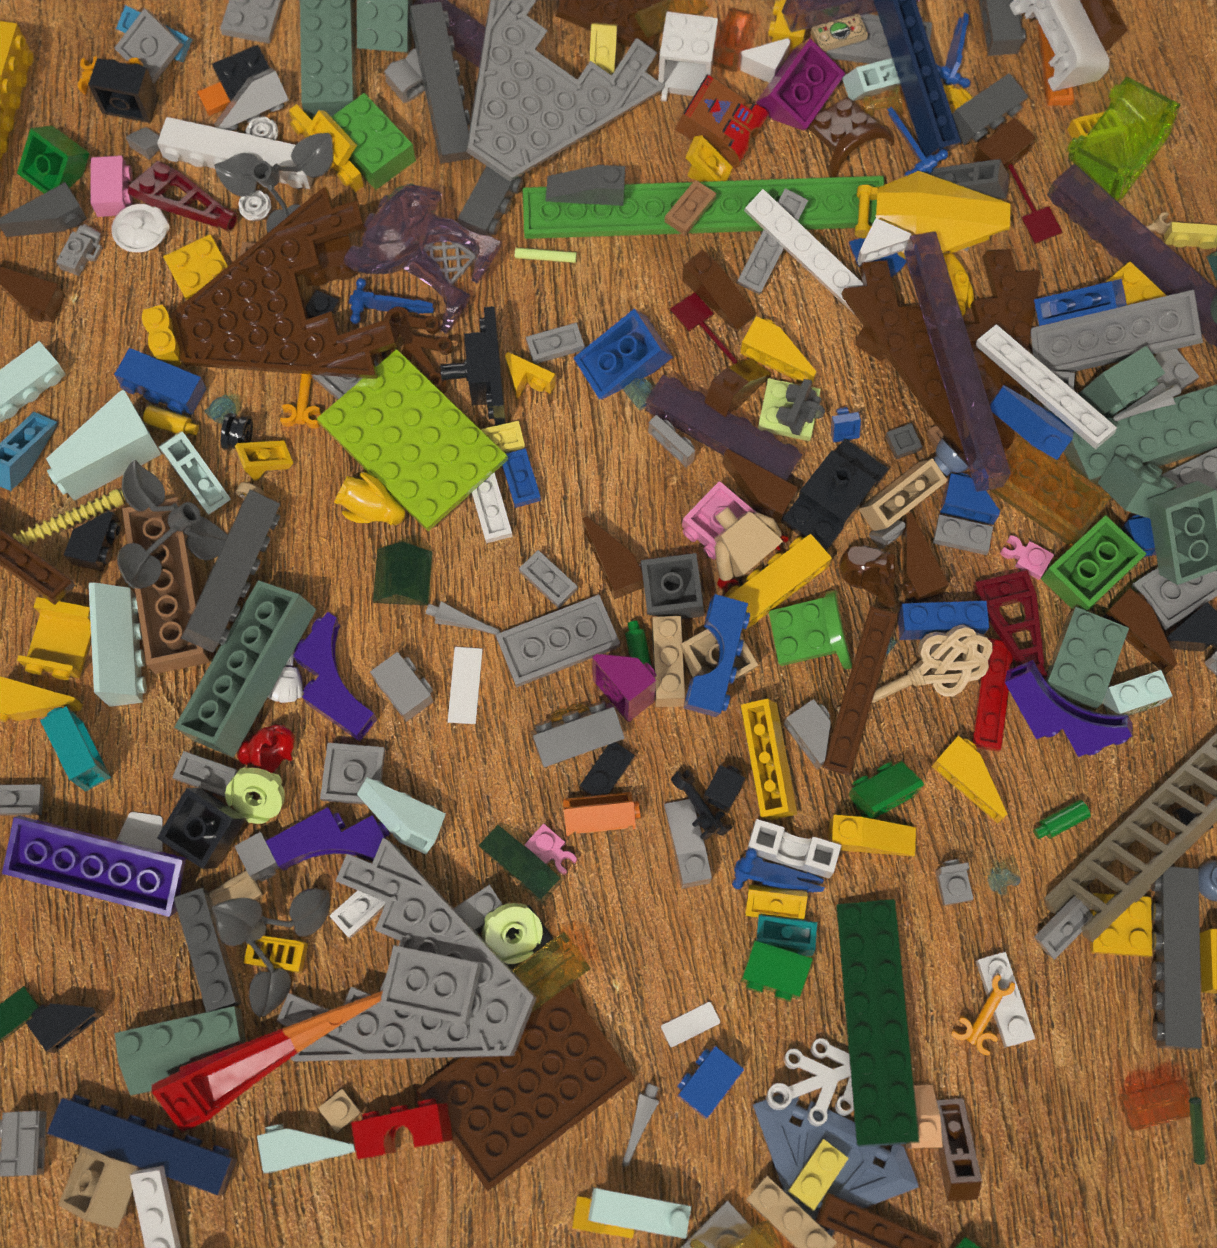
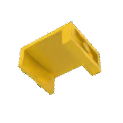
M36 597L33 607L40 613L27 657L18 655L17 661L25 667V671L32 674L42 675V672L52 673L53 677L62 680H69L70 677L80 679L91 642L90 607L61 601L54 605L45 598Z

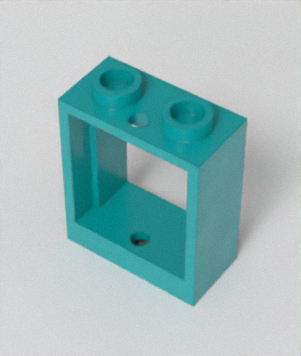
M67 706L49 711L47 717L40 720L70 781L86 792L111 778L83 720Z

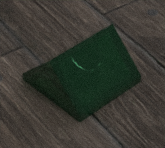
M403 541L377 549L373 603L428 606L432 551Z

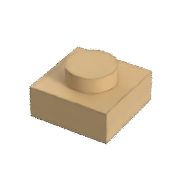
M341 1089L318 1108L336 1133L340 1132L362 1114L344 1089Z

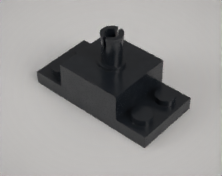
M492 306L484 307V318H479L481 332L464 334L466 350L464 362L442 363L440 368L442 381L466 378L469 384L472 406L487 404L489 419H494L495 426L506 424L497 323L495 307Z
M844 439L835 451L831 450L802 487L798 499L784 515L781 523L802 538L812 534L827 552L859 511V508L886 476L889 468L847 439Z

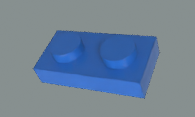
M526 448L507 453L508 461L502 467L514 507L517 508L541 501Z

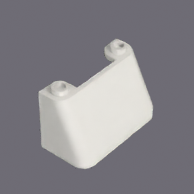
M1013 0L1009 5L1014 16L1026 13V19L1036 16L1055 53V56L1049 62L1051 67L1054 66V76L1048 79L1052 91L1098 81L1106 74L1110 63L1109 57L1080 0Z

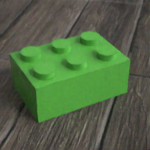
M365 93L331 116L357 145L348 160L375 190L416 161L413 144Z
M1105 515L1048 568L1041 580L1072 610L1078 607L1089 611L1147 553Z

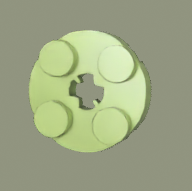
M241 768L226 787V802L229 807L232 805L238 813L246 817V822L254 824L268 822L269 818L276 817L284 805L285 792L281 785L282 779L279 775L260 768ZM249 792H257L261 797L258 800H254L252 798L253 795L250 796Z
M509 903L498 907L485 916L482 939L504 963L516 964L528 959L534 953L532 950L536 947L537 942L540 944L543 934L542 924L535 913L525 904ZM510 928L519 929V934L515 933L516 938L510 940L506 936Z

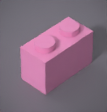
M123 156L91 158V205L97 217L116 216L121 210L133 203V197L128 194L129 182L133 180L132 169L126 165Z

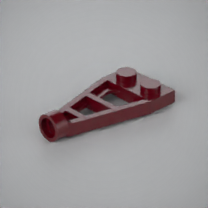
M156 161L128 185L129 195L150 206L216 228L220 227L227 232L234 228L238 220V213L229 208L225 209L181 172L160 161ZM172 186L179 187L187 194L180 201L163 196ZM195 200H198L202 204H204L207 207V209L205 211H200L188 206H190Z
M1028 570L975 582L973 589L977 600L987 601L989 623L1018 666L1033 660L1043 678H1047L1048 675L1044 667L1037 594ZM1019 602L1024 607L1025 620L1024 622L1011 625L1005 621L999 608ZM1028 630L1033 646L1021 650L1018 648L1012 634Z

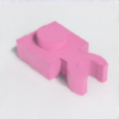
M1010 536L1007 543L1013 545L1014 550H1008L1003 547L1000 554L1007 559H1017L1016 568L1022 571L1028 570L1029 575L1040 580L1054 554L1031 541L1025 547L1017 537Z
M545 824L524 845L546 866L553 860L557 871L563 875L567 873V870L561 866V862L564 859H570L574 864L577 862V858L573 853L561 850L565 842Z

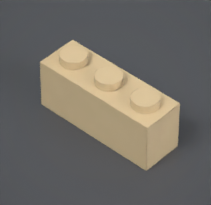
M933 458L918 462L861 506L859 511L873 531L886 529L948 480Z
M681 616L653 617L652 619L653 668L657 675L655 677V707L684 706L685 689L683 651L681 648Z

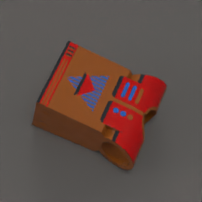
M707 74L674 130L692 141L695 136L702 135L733 168H738L749 150L750 139L760 132L768 118V112L759 105L746 103L744 98Z

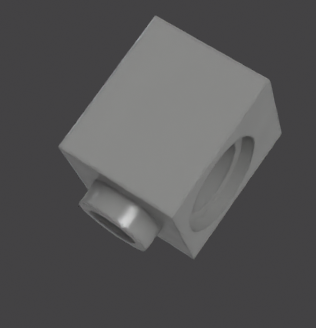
M261 832L234 846L249 876L255 881L258 879L265 881L276 874L275 870L280 868L266 843L267 838Z

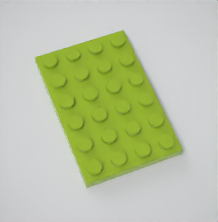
M396 349L376 366L378 378L361 379L316 419L429 532L508 461V456Z

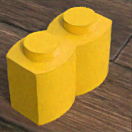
M158 305L144 309L142 312V322L149 334L148 344L154 357L175 367L182 365L172 320L165 307Z

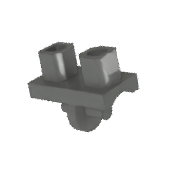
M804 379L802 385L789 384L785 397L788 402H793L794 404L792 408L779 407L776 414L778 422L788 426L792 434L800 436L805 422L812 423L814 418H822L825 413V409L820 405L822 399L811 388V380Z

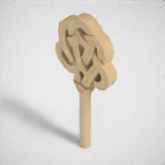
M963 624L953 627L947 633L932 632L926 634L920 640L917 650L921 660L916 665H913V668L908 671L907 675L876 689L872 703L911 685L925 686L926 684H931L937 693L945 697L955 696L965 688L969 681L978 680L986 675L989 668L988 659L992 653V643L984 635L976 633L971 627ZM961 653H964L962 658H957Z

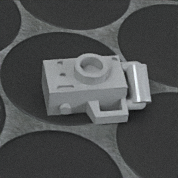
M86 224L80 225L76 232L72 231L56 261L59 268L80 276L81 272L85 269L87 261H96L103 249L102 246L98 245L101 233Z

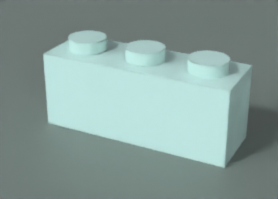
M40 341L0 369V422L13 417L20 408L27 403L35 401L43 391L50 386L58 384L61 378L66 375L59 363Z

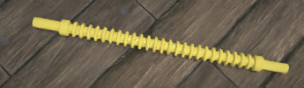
M115 489L109 492L107 497L102 495L101 500L95 498L94 503L88 501L87 506L81 504L79 509L73 507V511L70 513L65 511L63 516L58 514L56 519L51 517L49 522L43 520L42 525L36 523L35 528L28 527V531L20 530L19 535L15 533L12 535L20 543L29 546L30 541L36 543L39 537L45 539L44 535L46 534L52 536L53 531L59 533L60 528L66 530L67 525L75 526L74 523L76 521L82 523L83 518L89 520L90 515L96 517L97 512L103 514L104 509L111 510L112 506L120 507L124 505L126 500L122 490L118 491Z

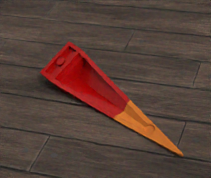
M383 991L182 1066L179 1072L153 1083L151 1093L180 1131L184 1132L210 1120L233 1100L297 1053L380 1002Z

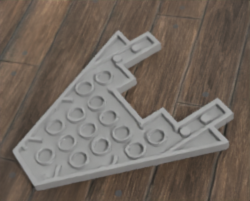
M489 0L466 152L509 182L659 94L664 85L645 72L657 52L636 38L612 76L590 61L577 80L535 50L548 31L527 16L537 0Z
M382 839L372 864L346 854L336 882L386 902L375 931L399 940L398 946L482 964L469 1025L382 1007L380 1002L324 1035L293 1056L291 1060L305 1062L514 1056L537 997L391 841ZM385 977V979H384V982H383V984H382V987H381L380 991H383L386 977ZM351 987L344 1005L371 994ZM288 993L277 1022L290 1026L330 1010L297 995Z

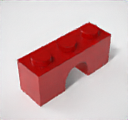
M435 1098L419 1101V1108L408 1110V1105H401L389 1108L390 1114L380 1116L379 1111L361 1114L362 1120L351 1122L357 1160L396 1153L395 1136L402 1126L411 1132L414 1148L453 1141L447 1103L437 1104Z

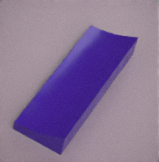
M18 815L13 818L2 874L171 917L178 912L174 897L180 896L186 858Z

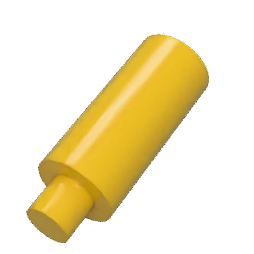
M148 405L143 415L144 423L176 434L183 431L185 435L188 433L196 435L199 430V425L192 423L190 417L153 405Z

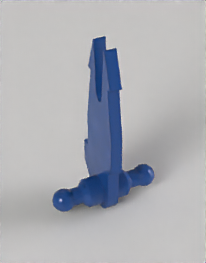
M967 13L963 14V18L959 17L945 66L940 67L937 65L943 83L947 85L950 83L953 85L959 84L963 88H968L971 84L968 78L961 77V74L957 72L963 56L961 54L969 16Z
M892 107L888 108L887 111L890 118L918 160L914 168L906 171L904 176L916 171L927 172L928 174L933 172V168L938 165V162L948 157V151L941 149L937 154L925 157Z
M363 278L357 279V288L349 298L351 310L353 311L350 320L353 324L360 322V313L364 311V308L388 312L393 307H403L408 312L418 314L433 313L434 310L432 308L433 303L374 295V293L365 292L366 280Z
M754 848L747 849L746 856L738 860L734 866L736 878L733 880L732 886L737 890L741 889L744 884L743 882L748 879L760 881L764 885L807 890V892H823L825 887L807 883L822 884L824 879L809 872L803 873L782 865L763 862V858L757 857V851Z

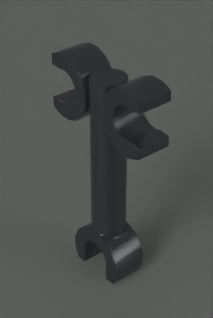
M686 770L683 774L677 771L671 777L674 786L686 793L699 814V817L692 825L693 827L700 826L705 831L700 835L701 839L706 840L716 833L724 836L733 828L732 824L726 825L721 821V818L725 815L724 812L719 811L714 816L712 815L693 785L695 778L690 770Z

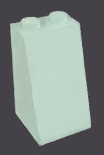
M122 390L46 458L51 467L47 472L53 483L57 484L63 495L68 493L75 501L124 475L125 470L134 460L143 465L162 454L126 392Z

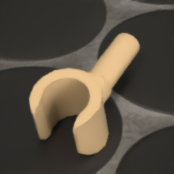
M1161 213L1154 223L1134 232L1135 236L1139 237L1153 231L1165 233L1172 223L1163 222L1169 213Z

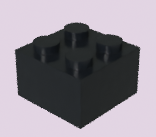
M97 58L88 86L101 113L151 123L159 96L148 69L139 64L131 65L120 63L114 59L105 60Z
M186 788L157 839L202 869L218 868L247 818L202 788Z

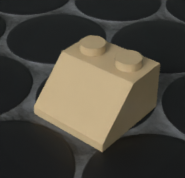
M706 629L681 643V648L692 677L708 674L715 669L719 660V646L709 630ZM743 642L740 656H735L733 666L737 667L734 681L758 666L745 642Z
M82 1146L58 1206L85 1221L118 1229L121 1220L127 1212V1204L133 1191L130 1174L136 1170H141V1168Z

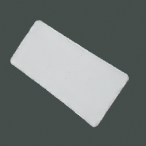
M708 1002L661 1025V1029L670 1047H674L720 1024V1020L711 1002Z

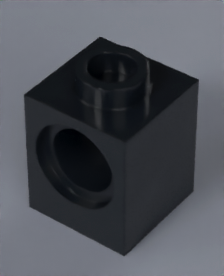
M719 765L704 794L703 801L729 813L745 781V777L741 776L742 772L731 765L726 767Z

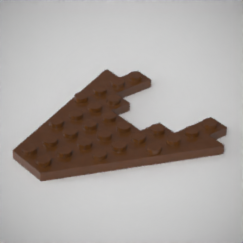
M326 187L321 188L172 312L170 316L176 341L179 345L181 362L185 366L367 379L378 378L372 355L398 347L390 320L385 319L340 335L335 315L332 312L308 319L298 281V276L322 268L316 247L317 244L366 228L357 200L333 208L328 189Z
M1010 249L986 251L982 258L993 298L973 300L970 306L975 324L930 328L924 305L898 306L887 260L862 262L859 270L863 286L844 288L841 293L842 298L957 454L1009 449L1013 444L1015 431L990 411L988 406L1003 385L1020 395L1022 385L976 346V343L981 336L997 324L1028 351L1035 309L1034 300L1037 297L1040 271L1016 272Z

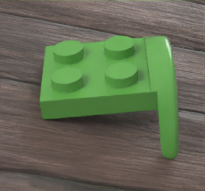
M836 590L827 591L824 598L769 611L780 666L837 653L843 668H852V661L839 610L838 592Z

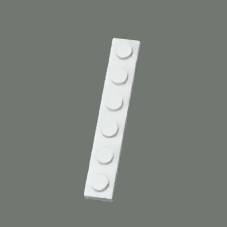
M762 189L744 211L854 314L842 298L841 293L844 288L861 287L863 283Z
M997 324L977 340L976 346L1094 449H1097L1115 434L1117 429L1115 425Z

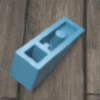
M33 412L0 442V487L12 491L28 475L56 429L57 421Z

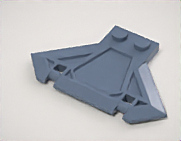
M781 1094L773 1097L776 1103L783 1102ZM799 1097L792 1099L790 1104L783 1110L771 1108L767 1100L753 1104L783 1191L814 1221H816L824 1196L815 1210H811L790 1194L788 1190L823 1139L849 1158L826 1193H830L859 1207L866 1208L919 1187L904 1146L900 1144L892 1145L890 1150L882 1146L858 1147L855 1122L827 1109L828 1117L826 1122L818 1127L813 1126L808 1121V1113L815 1107L816 1103L811 1101L808 1109L797 1105ZM818 1111L813 1112L814 1120L822 1121V1114ZM791 1116L802 1120L800 1127L789 1122ZM875 1157L885 1161L883 1168L873 1164ZM818 1224L831 1237L833 1236L834 1230Z

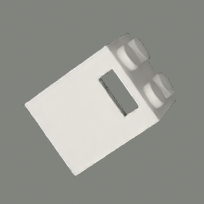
M674 12L666 13L659 60L658 81L664 85L661 90V101L666 102L668 93L694 96L707 74L711 76L718 18Z

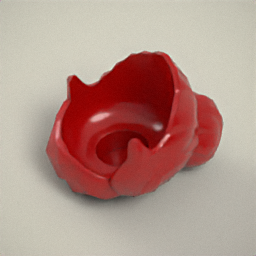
M274 724L264 727L254 734L250 741L242 742L237 751V758L242 764L252 765L254 768H260L273 773L278 769L283 760L293 761L291 753L294 748L295 735L285 725Z

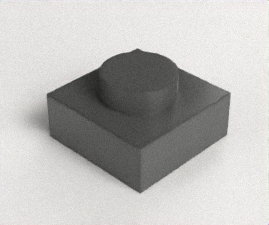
M912 424L886 432L885 438L895 459L921 451L922 445Z

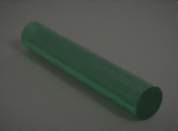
M1192 1097L1189 1099L1193 1160L1194 1163L1202 1165L1206 1163L1202 1100L1198 1097Z

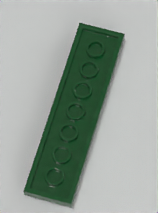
M895 899L836 904L857 1146L920 1143Z

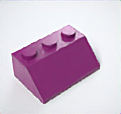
M809 38L793 49L755 103L767 110L768 115L773 120L804 131L846 73Z
M596 654L592 657L594 683L627 723L654 703L655 677L657 675L648 663L643 665L638 658Z

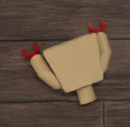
M728 506L715 516L724 528L714 538L716 542L714 547L716 563L720 576L717 582L718 587L727 593L729 583L733 587L739 586L738 581L733 578V574L735 577L744 575L774 549L780 551L779 545L782 542H788V537L781 534L773 518L757 512L751 513L750 511L737 518Z

